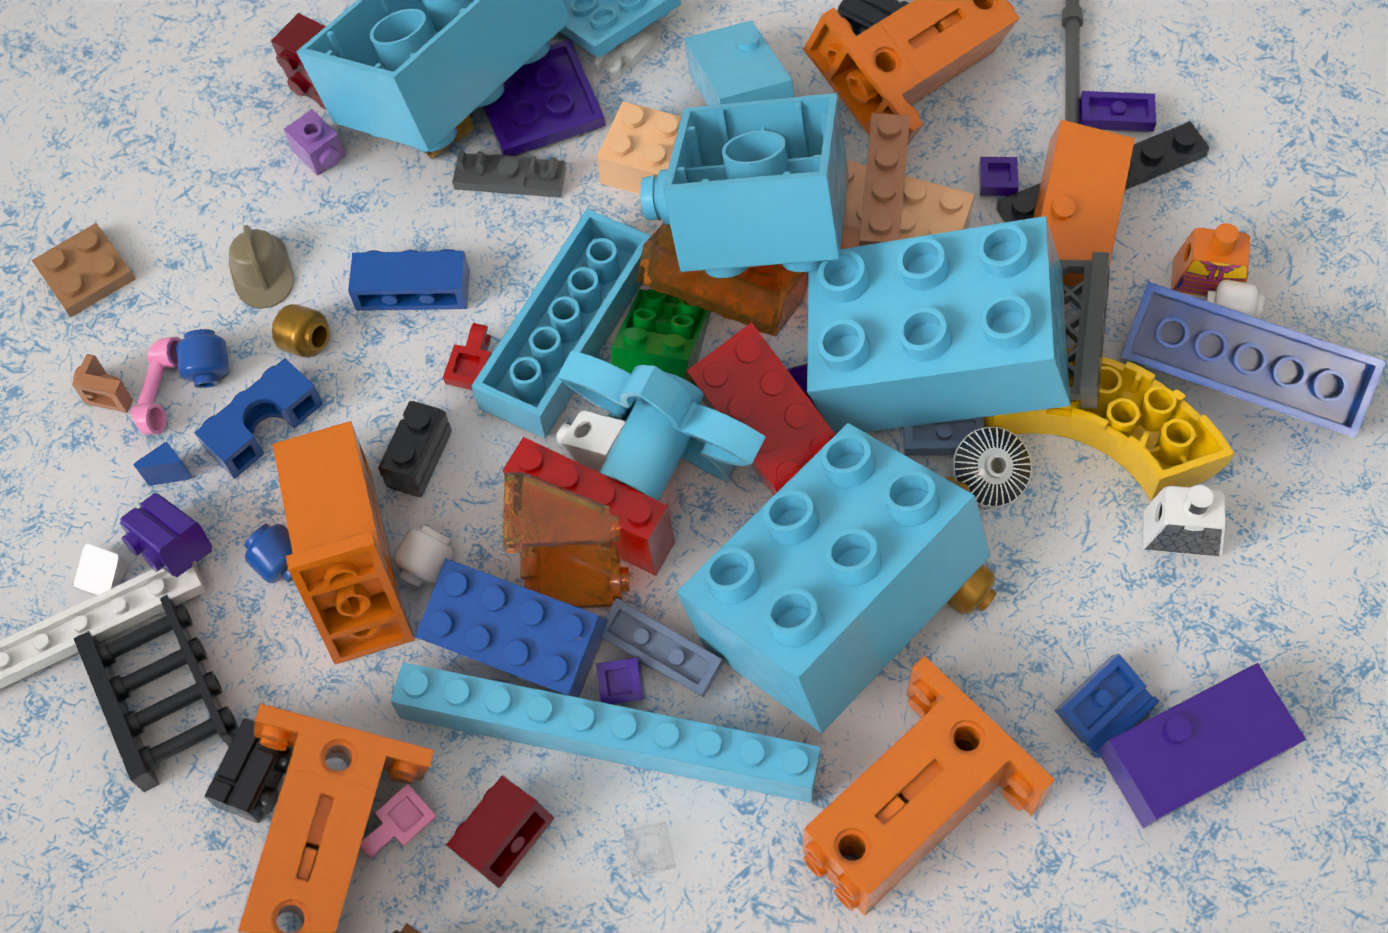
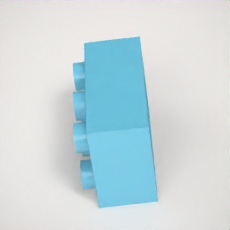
M357 0L296 52L333 123L369 133L373 137H382L409 145L423 152H432L450 144L457 135L456 126L477 107H483L496 101L504 92L503 83L522 65L533 63L545 56L550 49L549 40L566 26L571 19L563 0Z
M1046 216L840 249L839 260L822 261L819 268L809 271L807 393L835 434L847 423L863 432L1071 406L1062 266Z
M847 423L677 591V594L706 650L723 659L724 663L816 730L823 733L990 557L975 495Z

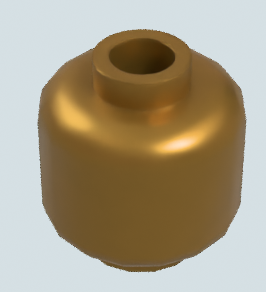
M290 304L283 307L273 320V341L284 352L300 357H312L318 354L329 341L330 329L325 316L318 310L302 305Z
M983 564L947 601V604L960 614H968L975 608L981 612L984 611L997 594L992 589L995 582V573Z

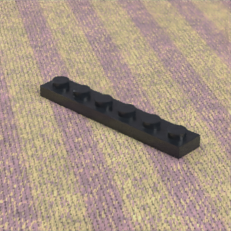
M1191 121L1134 144L1125 190L1207 156L1210 147ZM1041 183L997 201L996 210L1005 223L1034 218Z

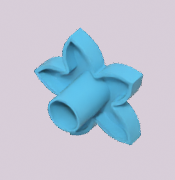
M571 351L557 376L576 393L608 411L607 417L626 422L599 473L658 501L664 493L681 458L706 473L729 483L737 466H747L753 463L766 437L728 415L700 405L704 393L698 387L679 376L663 372L656 366H635L632 374L601 359Z

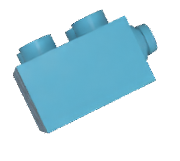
M838 93L684 108L668 169H661L658 176L643 177L640 188L641 205L646 220H661L662 218L664 224H670L680 272L705 270L712 277L729 278L743 273L749 266L782 264L784 268L793 272H807L819 268L822 261L839 260L849 172Z

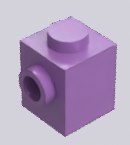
M313 109L284 128L292 151L317 176L328 168L335 166L339 160L346 156L339 135Z

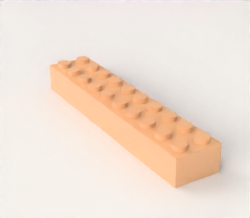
M622 101L597 155L600 184L640 194L643 177L658 176L661 169H668L682 117ZM848 160L849 178L840 249L859 246L867 166ZM905 176L899 240L967 229L971 219L975 194Z

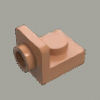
M86 354L82 365L75 370L72 384L83 402L87 405L127 413L133 399L123 382L115 376L106 374V371L95 355Z

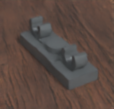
M460 150L452 183L454 190L561 198L566 164L565 161L557 160L555 157H550L549 160L537 159L536 156L529 158L497 154L485 155L484 152L480 151L478 154H471Z

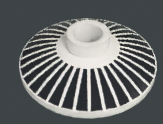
M985 427L971 432L959 443L954 453L952 463L953 476L956 481L968 485L970 493L975 495L977 504L981 506L999 507L1013 502L1025 491L1031 477V459L1026 446L1015 434L1003 428ZM994 458L1002 463L1000 473H995L991 469V461Z

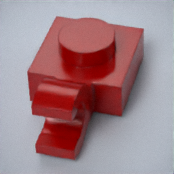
M473 323L466 345L454 344L442 377L446 385L472 390V384L492 355L491 352L487 351L491 341V335L486 334L488 326Z

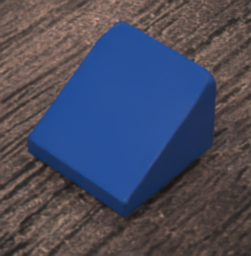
M164 442L133 464L148 486L184 481L192 478L184 463L167 442Z

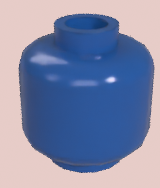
M210 329L189 331L184 334V339L180 340L176 345L180 377L186 381L194 382L196 388L214 387L218 385V379L228 374L230 368L226 341L222 337L215 335V331Z
M266 523L262 525L244 544V547L247 549L245 561L266 582L274 584L284 579L289 583L293 580L286 561V556L293 554L289 531L282 524L270 526Z

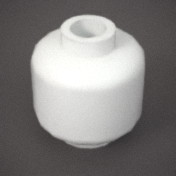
M1222 280L1217 285L1216 291L1208 290L1206 301L1261 319L1265 295L1259 294L1258 287L1255 284Z
M422 525L420 530H408L393 557L396 566L403 569L399 577L421 588L424 581L436 584L445 558L452 560L454 557V550L449 546L451 539L425 525Z

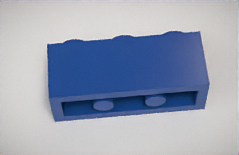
M409 249L403 252H381L378 250L352 252L348 292L356 311L467 309L470 269L465 252L453 249H443L440 251Z

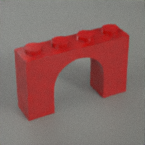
M526 437L522 438L502 470L519 510L552 525L563 506L570 508L591 519L606 530L615 540L622 560L654 576L658 574L675 544L668 505Z

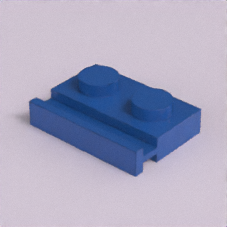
M1120 654L1112 655L1054 711L1079 741L1085 743L1092 751L1090 754L1094 758H1102L1098 750L1105 743L1133 728L1160 701L1156 696L1153 697L1147 691L1145 683Z

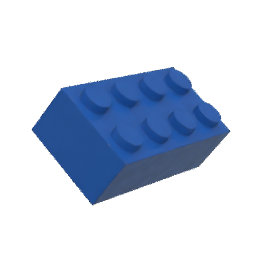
M445 558L415 637L564 695L580 698L609 619Z

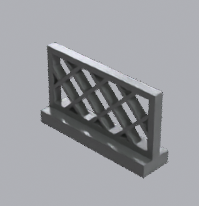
M1093 252L1092 260H1060L1062 276H1065L1067 273H1084L1083 281L1071 290L1063 284L1064 306L1072 302L1080 310L1077 316L1068 322L1065 321L1066 335L1077 343V347L1067 353L1068 371L1073 377V387H1070V400H1081V408H1098L1110 280L1108 252ZM1077 326H1079L1078 333L1074 330ZM1073 360H1075V367L1071 364Z

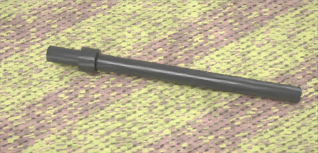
M1065 0V8L1062 10V26L1065 28V121L1080 124V27L1083 25V9L1080 7V0Z

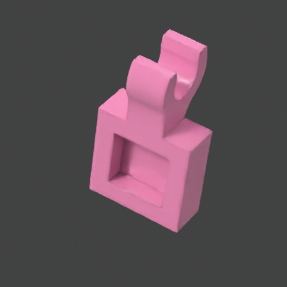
M407 784L374 813L382 824L361 842L360 848L371 859L393 838L404 847L436 818V815L412 787Z

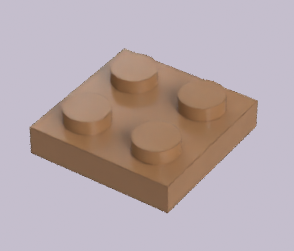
M97 223L32 260L70 318L135 280L134 275Z

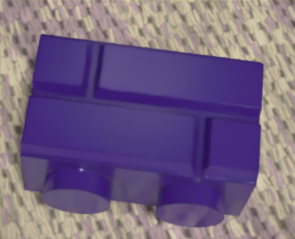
M152 494L140 503L139 509L134 507L120 518V525L126 533L122 536L123 542L135 556L142 554L145 561L155 572L163 568L170 575L178 578L192 567L193 561L199 562L212 552L213 546L201 525L160 494Z

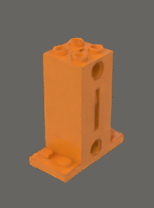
M913 0L856 36L852 31L850 23L841 17L833 7L822 14L803 50L833 90L838 93L840 99L869 136L872 113L910 116L908 146L924 125L920 120L917 110L912 105L992 54L1020 17L1008 0Z
M352 421L273 443L293 554L286 556L288 570L334 664L336 665L414 641L412 627L401 602L372 472Z
M925 655L912 666L906 695L909 698L908 703L921 719L813 819L803 831L802 852L805 856L802 859L806 866L818 878H822L825 875L837 887L834 890V894L850 911L857 908L864 916L998 786L1003 789L1002 794L1011 806L1019 811L1024 809L1032 816L1044 804L1055 782V779ZM854 855L858 860L849 861L842 856Z
M260 703L254 721V737L261 738L260 744L271 749L285 751L288 745L294 747L241 918L238 933H286L278 927L276 921L285 912H293L301 919L302 928L294 933H335L382 771L389 772L387 778L396 782L413 784L414 779L421 781L430 767L434 750ZM331 758H339L346 763L347 768L342 771H334L327 766L326 761Z

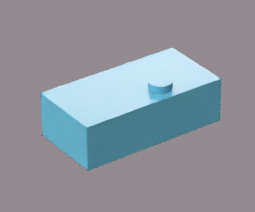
M752 20L684 38L690 76L707 106L794 97L791 77Z

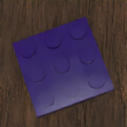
M570 39L551 44L549 51L541 59L522 65L503 83V94L493 103L483 106L502 155L515 156L606 126L603 112Z

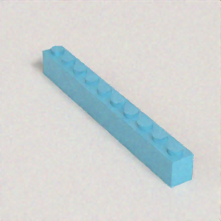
M404 662L402 663L390 701L401 719L812 803L820 762V746Z

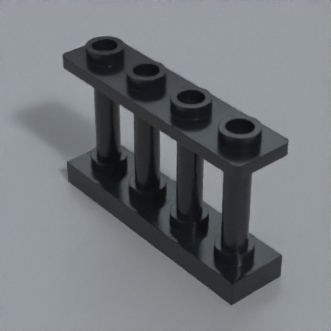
M168 595L160 598L166 616L110 643H107V641L100 643L89 631L73 638L128 776L143 792L160 785L154 771L160 768L159 763L216 734L229 747L234 738L232 731L238 729V724L228 706L222 708L217 696L222 694L223 690L213 671L207 673L202 661L208 659V656L198 637L192 639L187 629L193 625V622L183 603L176 606ZM172 630L174 631L181 647L180 650L123 678L121 675L115 676L111 665L117 662V657ZM188 664L196 682L195 684L139 712L129 710L125 699L131 697L130 692ZM201 699L204 700L211 719L153 748L149 745L144 747L140 734L145 732V727Z

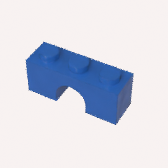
M284 358L277 365L269 367L262 374L261 378L248 389L236 394L231 403L219 413L206 419L201 428L195 432V435L205 451L235 479L264 455L262 448L253 435L256 426L261 421L271 417H278L287 421L295 429L321 407L323 402L315 385Z

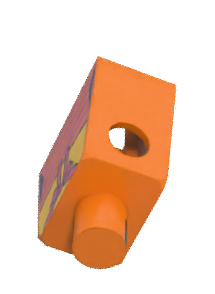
M1228 223L1220 224L1216 229H1193L1173 258L1171 289L1186 294L1207 296L1208 290L1216 291L1217 285L1222 280L1247 283L1250 235L1239 232L1234 225Z

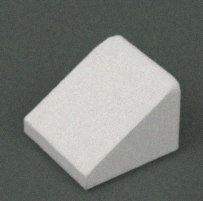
M86 543L82 550L73 586L76 589L96 596L118 586L130 566L119 554Z

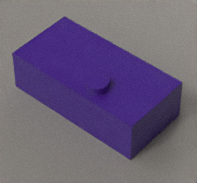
M1256 663L1110 739L1098 751H1100L1104 764L1142 828H1145L1284 754L1305 741L1306 738L1259 664Z

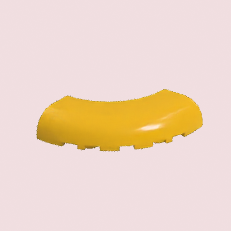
M1067 348V353L1073 349ZM1102 356L1098 408H1081V400H1070L1071 406L983 417L984 428H1003L1013 434H1051L1067 437L1098 449L1123 466L1143 488L1150 501L1164 487L1191 488L1206 481L1226 467L1234 456L1233 450L1206 414L1201 416L1185 401L1186 396L1177 389L1174 391L1170 390L1164 384L1155 380V374L1129 361L1125 365ZM1073 360V361L1071 362V364H1072L1074 367H1075V360ZM1069 374V387H1073V377Z

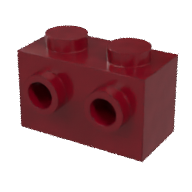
M502 775L494 786L486 791L483 799L469 817L457 827L455 834L446 846L496 887L500 888L555 818L536 799Z

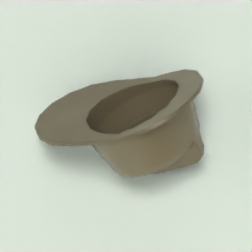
M248 225L243 226V233L239 234L232 241L229 248V268L235 290L240 300L248 306L259 309L271 308L281 303L290 294L294 284L293 271L287 249L282 240L264 230H252Z

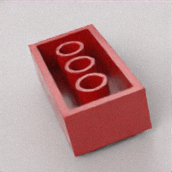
M752 322L683 374L688 382L698 387L704 393L702 401L708 408L728 415L766 436L751 466L773 496L836 435Z

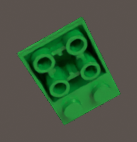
M640 289L611 346L610 364L632 374L635 366H656L663 372L686 380L683 374L698 363L713 302L701 300L699 297L692 295L678 296L666 294L658 289Z

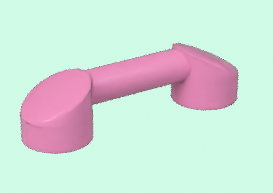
M178 337L161 338L151 346L148 352L149 367L137 405L131 407L133 421L137 428L145 435L160 434L166 427V413L161 405L154 402L165 368L178 367L176 345L181 340Z

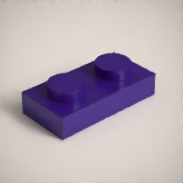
M1082 91L1080 96V124L1101 130L1154 132L1156 126L1155 94Z

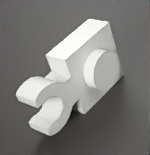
M641 30L639 34L622 42L611 52L596 58V73H601L606 67H612L609 71L610 80L613 82L618 80L622 75L624 64L634 68L653 46V36Z

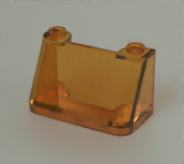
M506 472L504 478L503 546L506 553L520 554V577L525 579L524 588L578 608L612 607L616 598L623 601V592H630L629 567H621L617 544L621 540L619 515L612 516L611 508L607 505L528 473Z

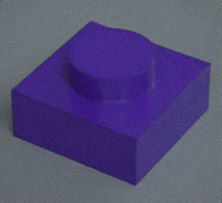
M980 157V196H1010L1018 192L1017 157Z
M640 657L596 663L602 703L617 704L646 699Z

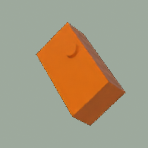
M1065 120L1060 121L1049 142L1034 218L1046 216L1059 260H1092L1093 252H1108L1110 264L1135 138ZM1067 273L1063 276V284L1075 287L1083 281L1084 273Z

